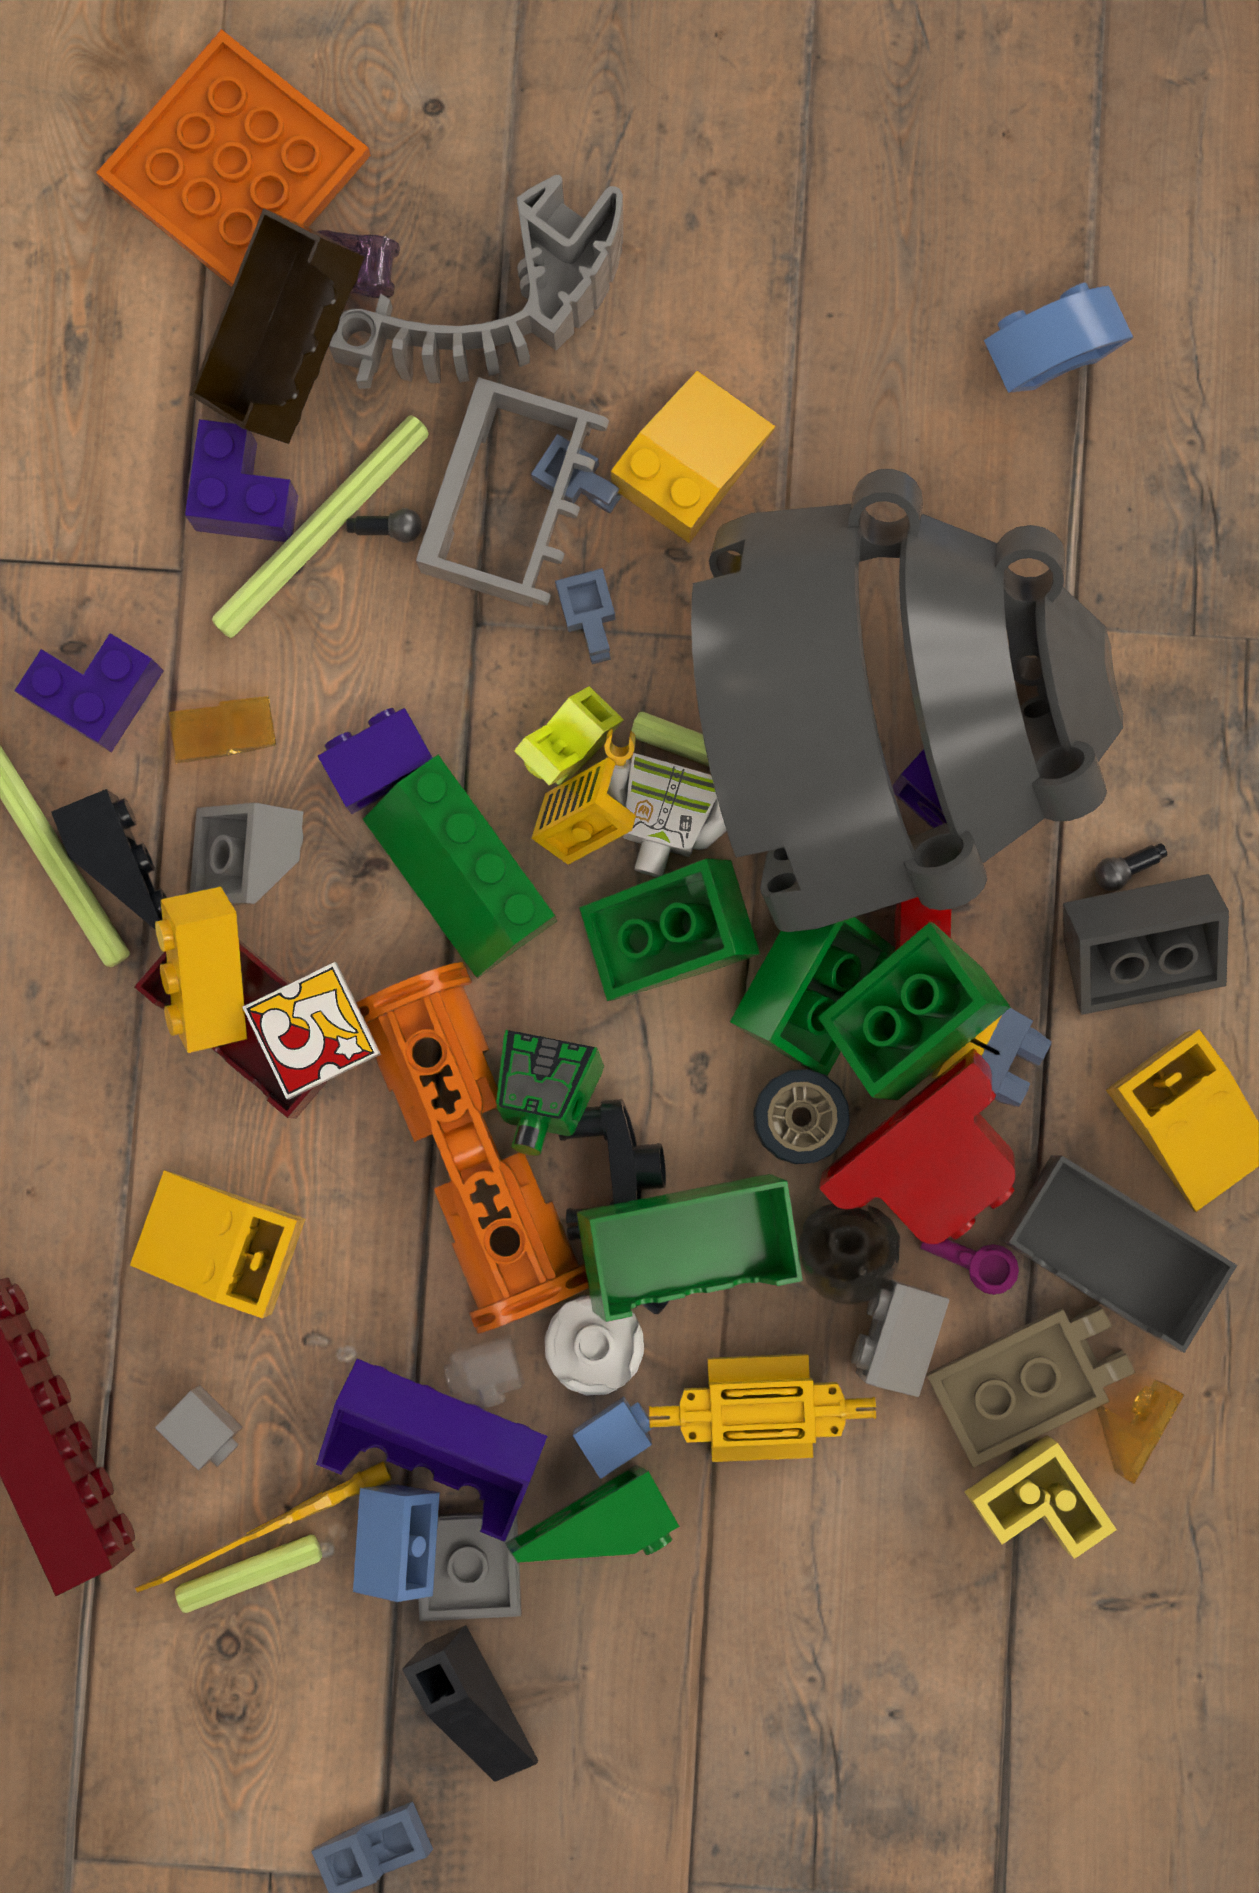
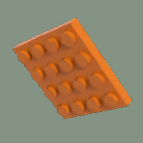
M221 29L96 173L100 181L232 287L263 208L309 228L371 155L369 147Z

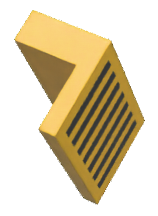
M608 757L545 793L531 839L569 865L631 832L636 815L607 794L616 762Z

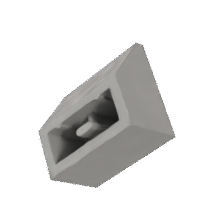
M887 1277L883 1287L875 1285L867 1307V1314L873 1318L868 1336L860 1333L852 1354L851 1363L856 1364V1374L866 1384L919 1397L950 1299Z

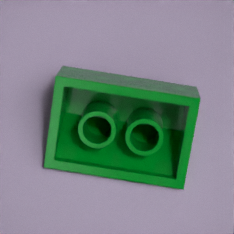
M855 917L818 929L794 932L780 931L732 1016L730 1023L803 1067L828 1076L841 1051L818 1017L893 954L895 947Z
M929 922L823 1012L818 1019L872 1098L898 1101L1011 1007L984 969L939 927Z

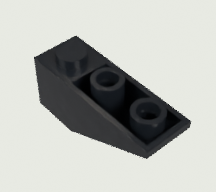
M105 789L51 811L69 858L155 929L156 921L163 920L161 899H165L167 896L162 889L155 891L149 876V872L154 871L155 867L144 843L137 845L131 827L137 825L126 798L119 800L118 796Z
M466 1625L425 1643L402 1668L426 1715L494 1782L538 1763L537 1756Z

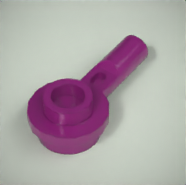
M949 1239L939 1244L921 1243L920 1249L968 1269L971 1281L976 1288L984 1293L992 1295L1004 1293L1012 1288L1017 1281L1019 1273L1017 1259L1004 1246L990 1244L982 1246L975 1251Z

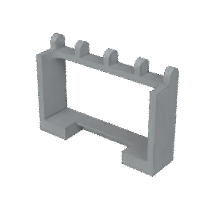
M478 377L416 558L420 572L532 608L533 602L540 605H548L551 595L543 590L536 589L535 584L543 560L562 564L565 553L548 545L559 514L570 518H577L580 507L565 501L564 497L574 468L584 472L593 471L595 461L579 454L585 435L589 436L591 429L606 431L609 420L604 416ZM497 408L573 431L522 584L446 560L455 534L453 524L480 444L481 442L486 443Z

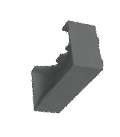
M1062 1155L1050 1156L1000 1238L1001 1242L1168 1347L1183 1353L1186 1352L1237 1267L1232 1261Z

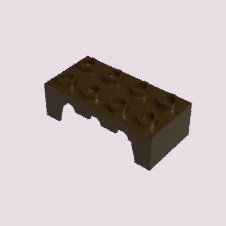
M263 208L190 396L245 430L289 444L295 428L300 422L303 408L314 381L320 373L321 364L332 337L338 329L341 315L352 288L357 282L365 256L302 224Z

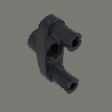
M622 1099L601 1101L600 1106L586 1107L575 1132L571 1136L558 1134L560 1141L603 1136L604 1140L608 1141L613 1201H611L610 1205L641 1199L642 1190L666 1187V1166L662 1144L637 1145L632 1122ZM598 1207L567 1208L566 1223L578 1222V1211ZM579 1226L567 1228L570 1241L581 1239Z

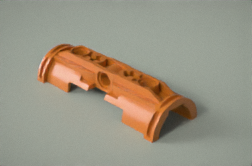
M457 962L403 980L356 1002L381 1053L375 1059L388 1091H393L413 1141L416 1142L433 1135L452 1180L434 1188V1192L455 1241L452 1243V1247L478 1308L469 1312L477 1334L542 1310L589 1288L585 1263L579 1266L553 1201L545 1203L526 1155L519 1152L501 1160L484 1119L483 1113L497 1108L498 1087L483 1054L490 1049L463 987L471 984L472 980L465 963ZM424 1038L435 1039L442 1048L440 1061L435 1066L429 1068L418 1065L413 1057L416 1043ZM447 1066H450L453 1075L442 1077L449 1091L458 1090L461 1099L454 1102L456 1111L448 1114L445 1108L436 1109L434 1107L433 1100L440 1097L436 1083L432 1081L425 1087L422 1076L439 1074ZM480 1179H484L488 1186L497 1184L500 1193L493 1197L496 1209L500 1212L507 1206L511 1213L510 1218H499L491 1222L486 1228H483L480 1217L490 1216L484 1202L475 1203L471 1195L478 1191L476 1182ZM509 1226L519 1234L520 1246L514 1254L501 1256L492 1249L490 1243L491 1235L498 1227Z

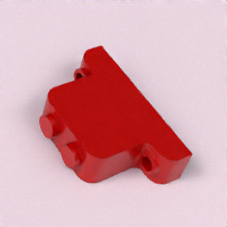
M974 1048L826 1168L822 1172L819 1189L835 1206L841 1209L861 1208L875 1197L882 1199L920 1241L927 1244H939L950 1236L953 1240L963 1236L974 1225L976 1221L974 1217L988 1206L991 1209L1001 1206L1011 1197L1015 1190L1012 1186L1015 1181L1014 1153L1010 1146L980 1114L996 1097L995 1092L992 1090V1072L989 1064Z

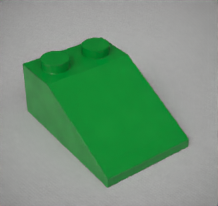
M706 858L579 907L607 1001H613L711 972L760 954L731 860Z
M635 1464L507 1541L505 1544L517 1563L636 1554L641 1550L644 1551L645 1555H650L672 1541L669 1533L680 1526L649 1471Z

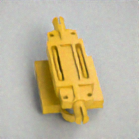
M808 1354L707 1358L708 1387L684 1388L679 1406H649V1417L669 1416L649 1418L650 1428L680 1426L686 1443L711 1442L712 1462L813 1458V1443H816V1437L841 1436L846 1419H876V1410L874 1408L856 1409L876 1407L875 1397L845 1399L837 1382L813 1383L809 1373Z

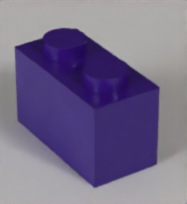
M389 708L376 714L368 721L370 727L352 736L351 732H345L334 737L325 744L327 751L318 755L345 807L351 814L383 798L398 782L433 758L405 708L395 712L394 708Z

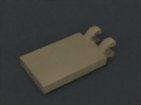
M1099 1304L1083 1311L1071 1320H1068L1064 1310L1059 1308L926 1373L973 1468L1110 1402L1103 1387L1136 1373L1127 1355L1122 1350H1118L1097 1362L1086 1338L1112 1327L1104 1309L1100 1308Z

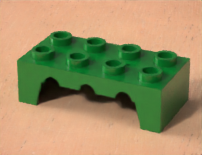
M771 1174L577 1212L592 1311L605 1322L633 1317L632 1309L641 1304L662 1303L685 1298V1296L694 1293L715 1292L733 1288L735 1285L742 1283L761 1282L781 1286L803 1281L788 1182Z

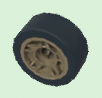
M809 1069L790 1070L771 1079L759 1093L753 1110L754 1129L763 1147L776 1158L793 1164L816 1163L832 1155L844 1141L850 1124L849 1105L841 1088L826 1075ZM798 1107L807 1108L809 1118L811 1119L810 1123L803 1127L797 1126L792 1120V1113Z

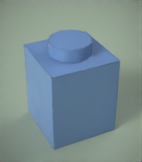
M623 1396L575 1428L573 1437L599 1478L602 1479L652 1445V1438L648 1432L655 1427L650 1428L649 1417L639 1402L630 1406Z

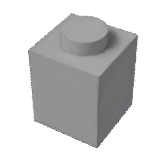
M200 1385L190 1390L155 1427L198 1471L210 1461L218 1467L238 1447L239 1444L233 1437L243 1428Z

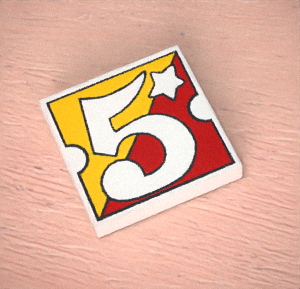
M336 962L243 1006L244 1012L286 1099H291L381 1055Z

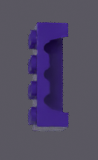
M356 1359L335 1402L316 1465L342 1475L346 1467L361 1451L366 1452L370 1448H379L385 1452L387 1462L409 1471H413L417 1467H425L432 1472L434 1481L458 1491L463 1486L476 1488L480 1494V1500L484 1501L480 1532L505 1542L536 1468L547 1436L532 1430L524 1424L514 1423L487 1412L477 1405L468 1404L438 1392L428 1385H421L389 1372L384 1367Z

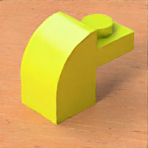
M588 686L570 696L547 725L526 736L514 752L524 760L526 768L535 777L544 780L549 786L553 783L560 785L573 776L603 746L608 731L613 729L614 733L624 719Z

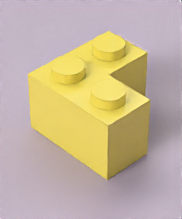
M1048 1435L964 1491L991 1533L1002 1545L1040 1518H1043L1062 1548L1075 1559L1117 1530L1058 1442Z

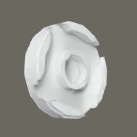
M581 1295L566 1302L552 1317L545 1335V1358L553 1374L568 1389L586 1396L607 1395L624 1386L637 1373L644 1354L643 1331L636 1315L632 1312L633 1317L605 1322L592 1311L590 1295Z

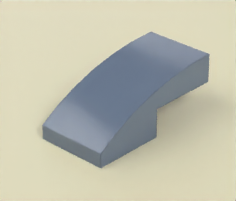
M412 1801L331 1838L315 1847L311 1852L328 1892L350 1893L376 1883L387 1872L428 1857L433 1847Z

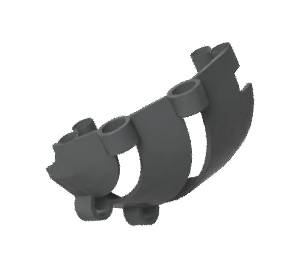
M878 469L864 476L858 482L853 492L851 504L750 513L722 524L717 530L709 559L710 570L714 578L693 583L692 654L698 709L711 776L735 857L768 851L760 890L779 930L794 932L818 929L916 897L919 898L921 904L929 909L946 910L959 907L976 898L985 888L987 874L983 863L1043 819L1055 822L1078 819L1093 812L1103 803L1107 789L1098 762L1123 729L1124 713L1115 681L1112 646L1106 627L1063 587L1065 551L1064 545L1056 534L1044 527L1034 525L1020 526L1005 533L996 543L922 514V490L912 477L895 469ZM887 501L897 504L904 509L907 515L897 521L884 522L876 520L869 515L865 508L875 502ZM727 551H735L741 555H733ZM877 557L900 558V609L908 675L927 762L947 822L928 831L908 835L888 774L874 715L864 656L859 604V562ZM1032 558L1043 562L1049 569L1037 577H1024L1015 574L1008 566L1017 560ZM1025 656H1036L1037 658H1029ZM1015 681L1025 686H1037L1039 696L1029 699L1020 706Z

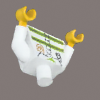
M613 729L608 731L604 745L605 753L616 764L607 794L636 815L632 831L623 835L624 839L641 844L634 870L653 877L664 875L670 852L690 857L693 849H707L727 831L710 774L633 753L636 736L632 731H630L629 744L625 747H617L612 742Z

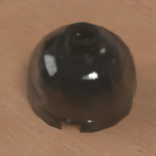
M832 1203L816 1210L807 1217L803 1224V1232L799 1237L801 1270L807 1283L827 1300L848 1305H857L870 1301L878 1295L881 1288L886 1289L889 1287L899 1265L900 1235L893 1221L878 1208L868 1205V1211L861 1208L841 1209Z

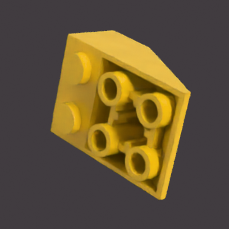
M1200 1029L1184 1032L1106 1089V1092L1194 1212L1203 1208L1259 1167V1122L1230 1070Z
M164 1170L130 1266L216 1303L263 1319L272 1315L306 1219Z

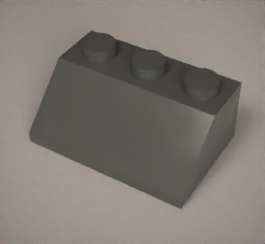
M1209 874L1063 903L1064 943L1081 1015L1226 986L1229 910Z

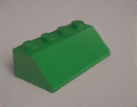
M439 754L398 782L363 818L365 824L477 979L557 922L555 914Z

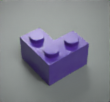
M199 419L185 516L198 532L286 542L294 532L298 494L290 479L253 475L257 442L251 431L245 430L236 424Z
M110 633L84 674L79 673L41 649L14 691L33 705L112 753L164 670L152 658Z

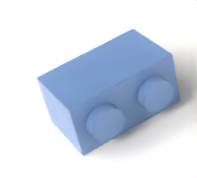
M398 1484L360 1488L353 1592L395 1602L433 1596L440 1492Z

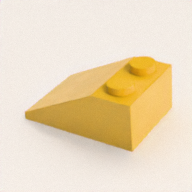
M696 371L640 431L611 470V483L619 488V494L690 544L775 430V426L699 371Z

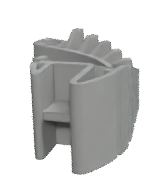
M554 175L517 197L525 258L520 260L517 265V271L520 279L521 294L528 299L522 311L506 318L482 324L463 326L431 325L391 317L393 309L391 301L380 293L375 312L363 309H350L342 313L338 329L334 333L329 345L334 361L359 368L356 383L359 389L371 388L374 373L378 372L387 339L393 340L391 347L393 358L401 379L412 382L414 346L422 347L421 356L429 383H441L439 349L453 350V359L459 383L470 381L466 350L484 348L489 376L500 373L495 346L511 342L519 367L530 363L527 343L523 336L531 332L554 350H557L574 334V327L580 328L594 315L593 309L597 310L610 289L609 283L614 280L622 253L624 234L623 194L621 190L616 186H609L605 189L585 218H582L564 204L563 181L560 175ZM365 331L371 334L369 340L363 345L352 346L347 343L349 337L355 332Z

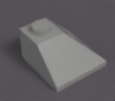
M255 802L197 808L190 893L222 887L232 905L255 904L299 862L300 848L303 843V811Z

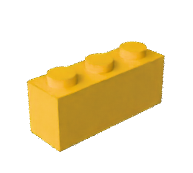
M222 887L161 899L163 920L156 921L155 929L159 946L163 952L166 951L167 963L160 965V975L166 994L171 996V1005L164 1008L166 1024L170 1035H179L188 1053L247 1039L245 1012L243 1009L244 998L237 914Z

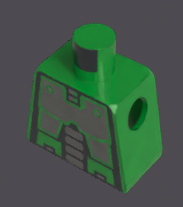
M510 1030L505 1031L496 1104L504 1122L517 1126L511 1145L514 1150L526 1155L539 1156L541 1155L547 1132L564 1136H571L575 1132L603 1073L604 1063L597 1047Z

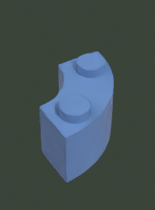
M1082 283L1064 292L1059 300L1027 315L1024 310L1006 316L998 323L1000 330L985 339L984 342L1008 393L1035 390L1066 372L1097 363L1134 337L1110 287L1102 286L1089 289L1087 283Z

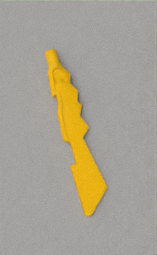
M384 1461L362 1472L359 1471L350 1480L311 1497L288 1512L248 1531L246 1535L215 1550L213 1549L135 1587V1590L138 1593L165 1583L247 1541L333 1507L346 1498L360 1494V1488L384 1484L392 1480L390 1472Z

